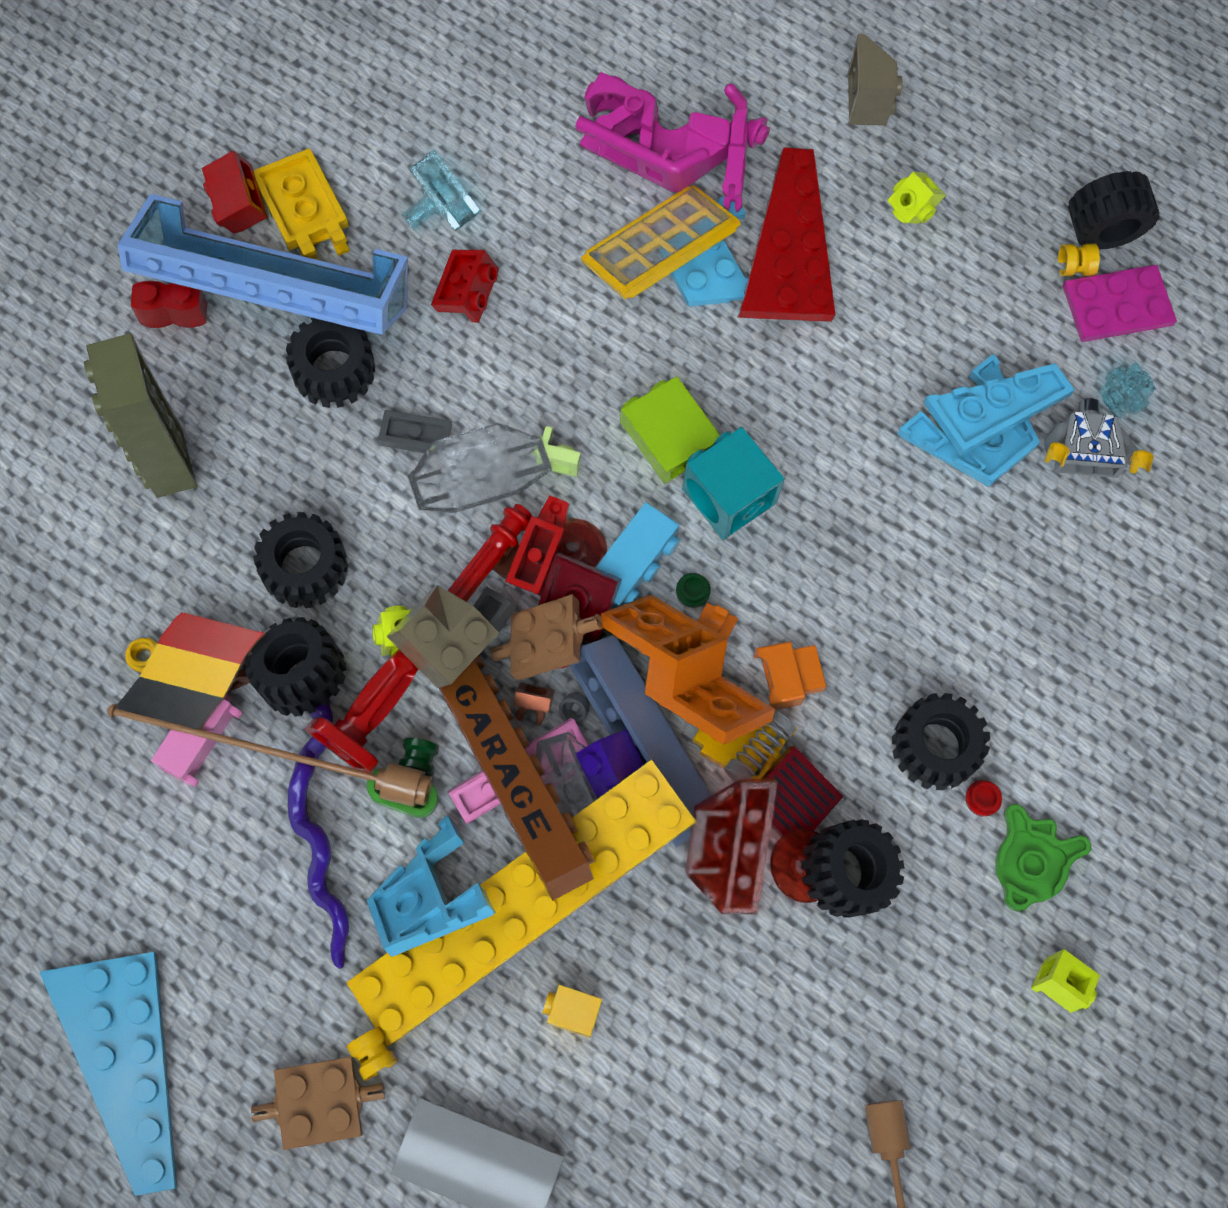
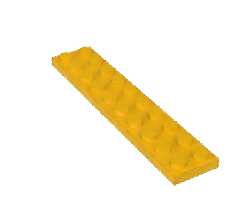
M653 760L647 762L572 817L578 831L573 834L576 842L579 844L584 841L595 862L589 865L593 880L552 901L529 856L524 852L481 884L494 908L495 913L492 916L393 957L386 953L346 982L373 1026L381 1028L385 1035L384 1043L387 1047L407 1035L697 823Z

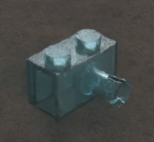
M432 150L408 169L425 191L423 193L424 197L402 213L414 231L436 212L438 214L442 213L455 231L481 212L435 150Z

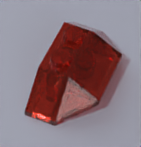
M739 779L694 806L693 817L697 823L691 826L685 872L722 915L758 914L778 787L776 779Z

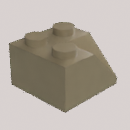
M858 34L848 69L849 124L886 126L889 116L895 114L896 96L901 95L903 79L902 76H897V62L865 34Z
M436 585L387 637L439 688L451 685L499 632L473 605Z

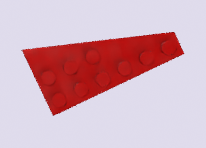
M783 147L755 248L750 275L744 290V298L737 318L832 322L836 313L814 149Z

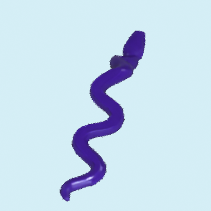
M329 703L325 707L321 704L316 707V712L311 713L312 719L323 717L333 723V714ZM311 737L300 750L299 755L318 759L326 747ZM295 762L288 787V817L293 831L305 839L311 846L312 860L307 875L309 893L315 904L324 909L331 917L333 924L330 944L331 959L338 969H342L345 961V945L349 933V920L345 906L340 899L329 892L326 885V873L332 856L329 838L320 825L310 821L307 812L308 786L315 766Z

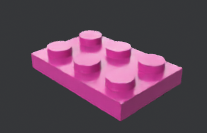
M1157 265L1067 280L1062 285L1081 342L1174 326L1177 322Z

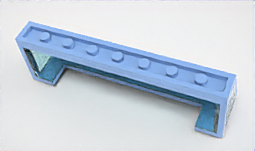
M154 194L149 195L117 244L122 271L381 335L405 312L407 306V256L375 249L372 254L373 274L186 228L183 202Z

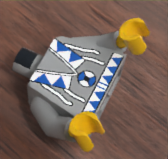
M1094 398L1079 401V412H1072L1064 422L1057 423L1044 441L1046 450L1044 462L1049 463L1051 459L1055 460L1054 472L1118 478L1127 467V464L1130 465V473H1137L1138 467L1145 469L1146 472H1150L1154 459L1152 453L1139 450L1133 444L1125 430L1120 427L1119 419L1115 415L1100 414V402Z

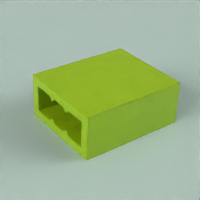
M677 376L669 381L662 380L651 388L649 393L640 398L638 396L632 397L624 403L620 411V423L664 484L684 473L688 458L700 449H703L705 452L714 446L715 440L720 436Z

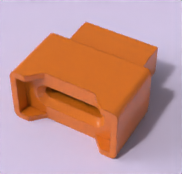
M791 641L755 649L753 657L761 658L770 692L768 705L775 710L802 705L805 695L823 692L827 687L816 645L793 649Z

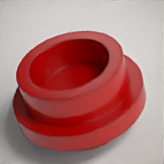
M979 780L969 786L965 794V801L970 811L978 816L986 817L993 815L1000 809L1002 794L994 783L987 780Z

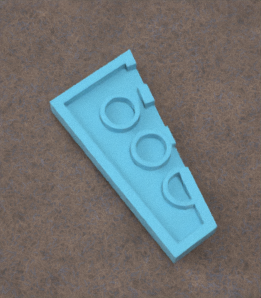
M1055 363L1016 373L1014 377L1002 380L998 378L988 380L983 385L953 389L952 393L940 396L938 394L926 396L923 403L959 455L962 456L1068 398L1075 389Z

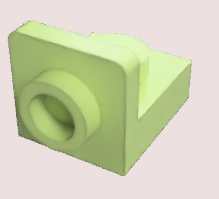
M546 426L543 437L537 435L533 448V455L537 456L538 468L577 477L580 468L581 452H577L567 445H551L553 427Z

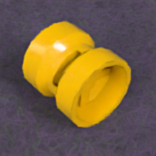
M1096 243L1084 244L1082 247H1076L1074 244H1062L1058 252V263L1067 264L1065 270H1059L1060 276H1073L1075 273H1081L1083 276H1095L1100 263L1098 245Z
M380 1027L366 1032L346 1046L351 1057L357 1058L360 1063L359 1072L364 1081L378 1075L377 1072L385 1067L390 1068L398 1062L394 1052L386 1048L384 1044L385 1035Z

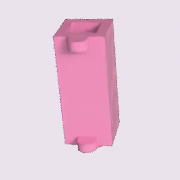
M226 695L225 699L201 730L222 734L232 717L239 719L243 712L229 703L232 698ZM170 730L151 761L161 770L188 785L196 787L199 780L194 777L217 741Z

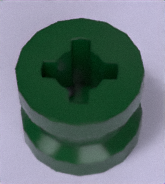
M405 738L403 742L405 754L399 760L398 765L422 770L426 776H432L435 769L432 761L433 757L438 754L439 745L423 739Z

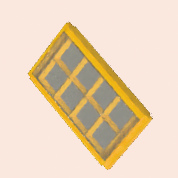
M695 185L692 187L688 186L586 250V254L581 256V260L625 300L629 297L632 299L736 232V228L741 226L738 218Z

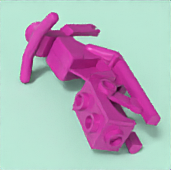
M600 72L595 82L589 84L585 92L584 98L589 116L594 117L602 111H614L607 115L599 116L595 122L581 115L575 125L577 131L585 134L580 141L581 147L675 193L690 186L708 173V171L727 159L725 181L722 185L725 196L723 205L729 211L730 203L735 202L736 213L742 208L747 144L749 143L752 149L758 144L763 145L769 135L770 127L767 126L768 120L765 117L752 119L748 122L747 99L736 85L730 83L725 86L724 92L735 106V113L731 122L727 119L693 112L689 116V123L675 130L664 129L659 124L657 100L650 92L644 89L638 90L628 85L623 79L617 76H609L603 72ZM633 133L640 134L639 144L626 137Z

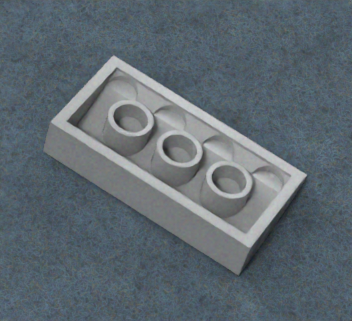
M419 1098L391 1175L471 1208H546L564 1156Z

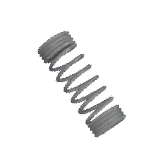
M774 711L773 721L766 724L784 740H787V737H790L796 730L793 722L779 711ZM765 725L762 726L763 731H756V738L749 739L750 745H743V752H737V760L731 759L728 765L724 767L727 776L741 787H746L752 780L751 775L755 776V772L740 760L739 754L746 756L753 765L762 769L761 764L748 755L745 750L746 747L753 749L762 760L768 762V758L753 746L752 740L758 741L770 754H775L768 744L760 740L758 733L765 734L774 745L781 747L780 742L766 732Z

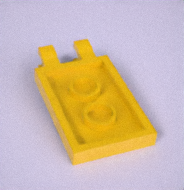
M310 148L253 170L262 198L289 251L299 248L303 257L318 260L314 245L330 239L338 256L350 252L346 244L347 238L342 229L349 227L347 218Z

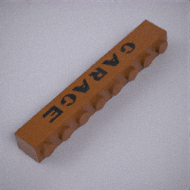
M478 655L451 685L439 687V690L553 901L593 880L589 865L595 861L584 841L579 844L576 842L573 834L578 831L571 816L567 811L561 814L556 805L561 803V800L551 782L546 785L543 783L540 776L544 775L545 772L535 754L529 757L525 751V748L529 747V743L520 727L513 729L509 721L514 719L511 710L505 700L497 701L495 695L499 693V690L490 673L483 676L480 669L485 666L480 655Z

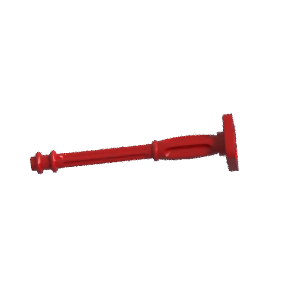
M515 504L513 508H504V519L500 524L491 525L490 531L492 534L447 591L467 602L509 547H517V536L521 531L526 530L532 516L522 505ZM398 649L366 683L352 703L344 720L338 719L333 724L323 717L314 718L305 727V731L352 768L371 773L378 764V759L364 748V745L368 742L365 737L395 707L411 684L418 668Z

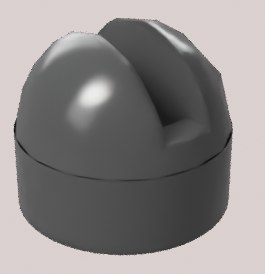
M579 692L566 695L559 704L561 717L565 721L573 718L576 724L582 722L589 712V700ZM574 703L579 705L577 713L571 710Z

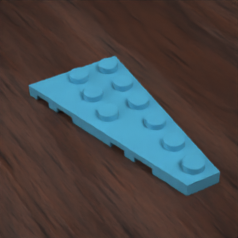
M149 952L40 971L39 973L134 1195L138 1196L176 1189L177 1179L157 953Z

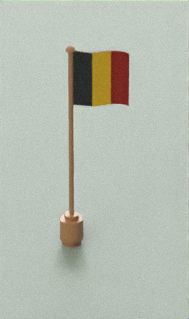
M181 612L161 635L136 682L118 705L112 704L107 709V714L111 718L120 716L374 781L375 790L380 791V799L415 807L417 804L425 806L431 791L433 778L426 776L422 770L389 763L386 769L380 768L377 775L201 730L225 699L247 655L257 642L266 635L263 632Z

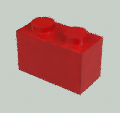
M233 150L201 168L205 179L203 187L211 199L213 206L211 214L218 226L225 227L235 234L268 218L252 165Z

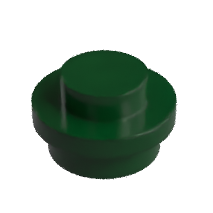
M697 573L684 575L679 579L676 586L678 600L683 605L691 608L704 605L711 593L708 580Z

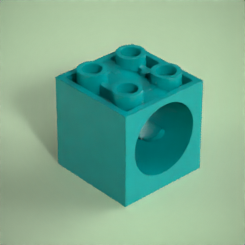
M740 427L733 433L731 431L724 432L715 440L714 446L705 452L703 449H700L688 458L682 490L720 538L725 540L777 504L785 478L744 428Z

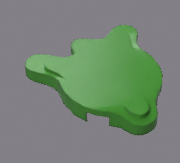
M1012 804L1004 810L1007 833L1004 841L999 846L995 858V869L1004 890L1005 904L1012 911L1021 912L1026 910L1031 904L1043 902L1056 896L1068 880L1071 865L1077 859L1089 854L1092 846L1091 842L1082 835L1063 841L1058 840L1055 836L1057 825L1054 820H1032L1022 806Z

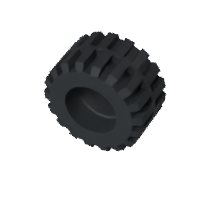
M1138 171L1116 172L1100 177L1083 186L1068 202V211L1078 243L1082 246L1084 244L1096 243L1099 250L1122 246L1136 240L1152 229L1160 218V212L1148 177Z
M311 318L312 322L308 325L305 322L299 325L300 332L293 331L290 336L292 343H287L286 346L288 355L286 356L287 365L299 393L303 397L308 396L309 402L315 405L318 400H321L322 406L330 408L331 402H336L337 408L344 407L343 400L349 399L351 404L358 401L356 394L359 392L364 396L367 393L366 383L372 385L374 380L373 372H375L372 348L366 332L316 318ZM329 351H341L349 355L347 361L342 366L333 370H321L313 366L320 355Z
M297 512V517L294 518L291 517L290 513L282 515L283 521L278 523L274 519L269 523L271 529L269 531L263 529L259 534L262 542L256 541L254 550L257 555L253 556L254 564L257 568L256 571L270 595L274 594L278 602L283 604L286 600L289 606L293 608H298V602H302L305 608H312L311 601L318 599L321 605L327 602L324 595L328 592L333 597L338 593L336 585L338 583L343 586L346 579L343 572H348L347 556L340 536L336 530L334 531L332 524L327 520L322 523L318 515L312 514L310 518H307L305 512ZM309 546L321 552L317 564L307 572L293 574L282 569L284 558L295 548Z
M297 617L295 621H292L291 618L283 619L282 624H272L269 626L270 630L266 632V635L251 650L252 654L246 657L245 664L248 668L245 672L250 680L249 682L270 708L275 712L278 710L281 715L288 716L292 713L297 717L302 716L304 711H308L309 714L316 712V707L321 704L325 707L330 703L328 699L332 695L336 696L340 691L337 687L338 684L344 683L346 676L343 672L347 670L346 662L343 660L345 658L343 653L326 629L313 619L307 621L305 617ZM301 661H304L300 667L288 673L294 665Z
M937 693L929 694L925 700L920 698L912 707H909L894 729L896 733L892 736V744H896V748L892 753L894 759L900 758L901 763L898 765L900 771L904 772L907 769L911 773L908 777L910 781L914 783L919 779L923 781L921 787L929 789L932 785L936 786V790H945L948 786H951L952 789L959 786L963 781L965 782L985 762L983 759L988 755L990 749L989 746H986V743L990 740V732H983L987 722L984 717L978 719L975 715L979 711L975 705L968 708L965 706L967 700L962 697L954 701L950 693H944L941 698H938ZM931 724L948 728L958 741L959 751L957 757L943 759L933 755L924 744L923 728Z
M854 819L820 830L821 833L813 835L810 839L812 844L805 846L803 851L807 859L801 861V869L806 870V876L802 877L803 885L809 884L811 890L807 894L811 899L817 898L819 900L817 906L821 910L829 909L830 915L850 918L879 912V909H884L891 905L890 899L897 898L900 891L896 886L902 885L904 881V876L900 875V869L905 868L904 860L899 861L897 854L901 853L898 845L893 846L891 843L893 836L889 832L881 833L882 826L877 823L869 825V820L860 819L855 821ZM847 850L856 857L861 868V880L858 887L849 881L844 870V856Z

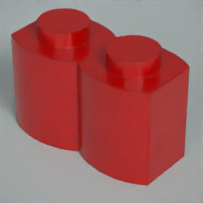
M142 281L132 285L131 308L141 325L150 328H162L175 324L180 327L193 328L206 324L208 302L202 290L175 283L165 285L158 281Z

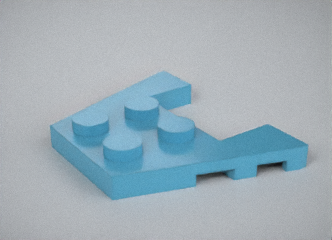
M723 196L717 201V203L720 204L723 208V200L725 196ZM735 202L730 203L729 212L739 220L745 218L746 213L743 207L736 213ZM706 217L692 226L691 229L701 236L717 225ZM683 232L668 243L678 251L694 239ZM724 239L670 273L687 306L743 300L744 290L748 281ZM663 247L660 249L662 260L671 255Z
M994 354L972 370L969 376L978 386L983 385L988 380L996 378L999 380L1005 379L999 369L1000 362ZM922 411L901 426L897 432L904 440L988 487L1033 452L1040 444L1029 419L962 456L959 455L948 437Z
M448 815L438 823L441 830L430 842L424 838L416 847L418 853L416 857L405 868L399 865L367 899L382 947L391 957L488 918L495 913L486 891L479 883L473 885L450 903L446 899L433 865L464 843L457 825Z

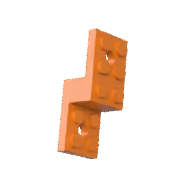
M652 594L601 613L604 629L614 634L616 638L622 639L635 647L640 653L650 657L645 694L661 706L683 718L687 723L709 735L713 740L725 745L773 721L774 708L721 676L728 641L726 638Z

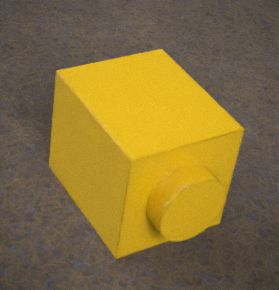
M558 985L556 993L549 991L542 1014L549 1016L547 1020L548 1025L591 1038L602 999Z

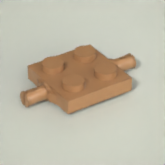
M572 594L512 614L510 641L507 644L492 647L490 654L495 662L511 657L510 674L519 681L580 662V645L584 634L602 629L603 622L598 614L581 620L579 600Z
M351 1056L275 1069L276 1094L274 1102L252 1105L251 1113L267 1111V1113L252 1115V1121L276 1118L281 1128L283 1150L362 1136L360 1120L362 1103L380 1099L384 1100L385 1092L369 1094V1092L384 1090V1084L381 1082L360 1087L355 1076L353 1057Z

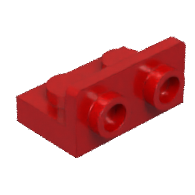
M452 249L431 306L437 312L464 313L471 322L479 323L483 311L487 307V300L493 284L497 280L498 266L485 250Z

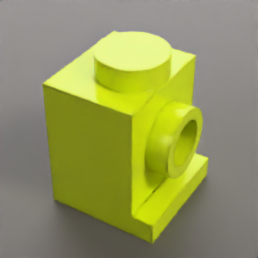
M1062 949L1045 958L1031 989L1036 993L1042 991L1070 1013H1073L1082 1008L1087 1009L1094 1002L1097 996L1095 988L1100 975L1067 950Z

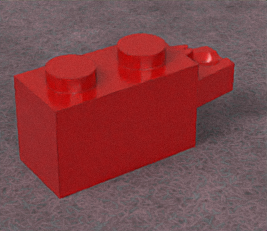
M549 496L537 518L531 516L505 582L541 596L554 555L561 551L568 533L564 529L570 506L568 502Z

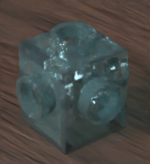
M1136 362L1125 369L1123 366H1119L1105 377L1107 382L1098 394L1103 399L1104 404L1120 419L1130 412L1135 415L1145 409L1150 404L1148 401L1149 397L1157 388L1153 385L1150 375L1143 371Z

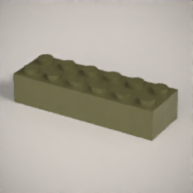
M129 333L86 345L89 360L84 361V368L90 383H95L97 393L92 394L95 410L99 417L103 416L108 432H113L118 447L123 448L127 461H132L134 471L137 476H141L145 489L151 488L156 498L197 487L182 427L132 334Z

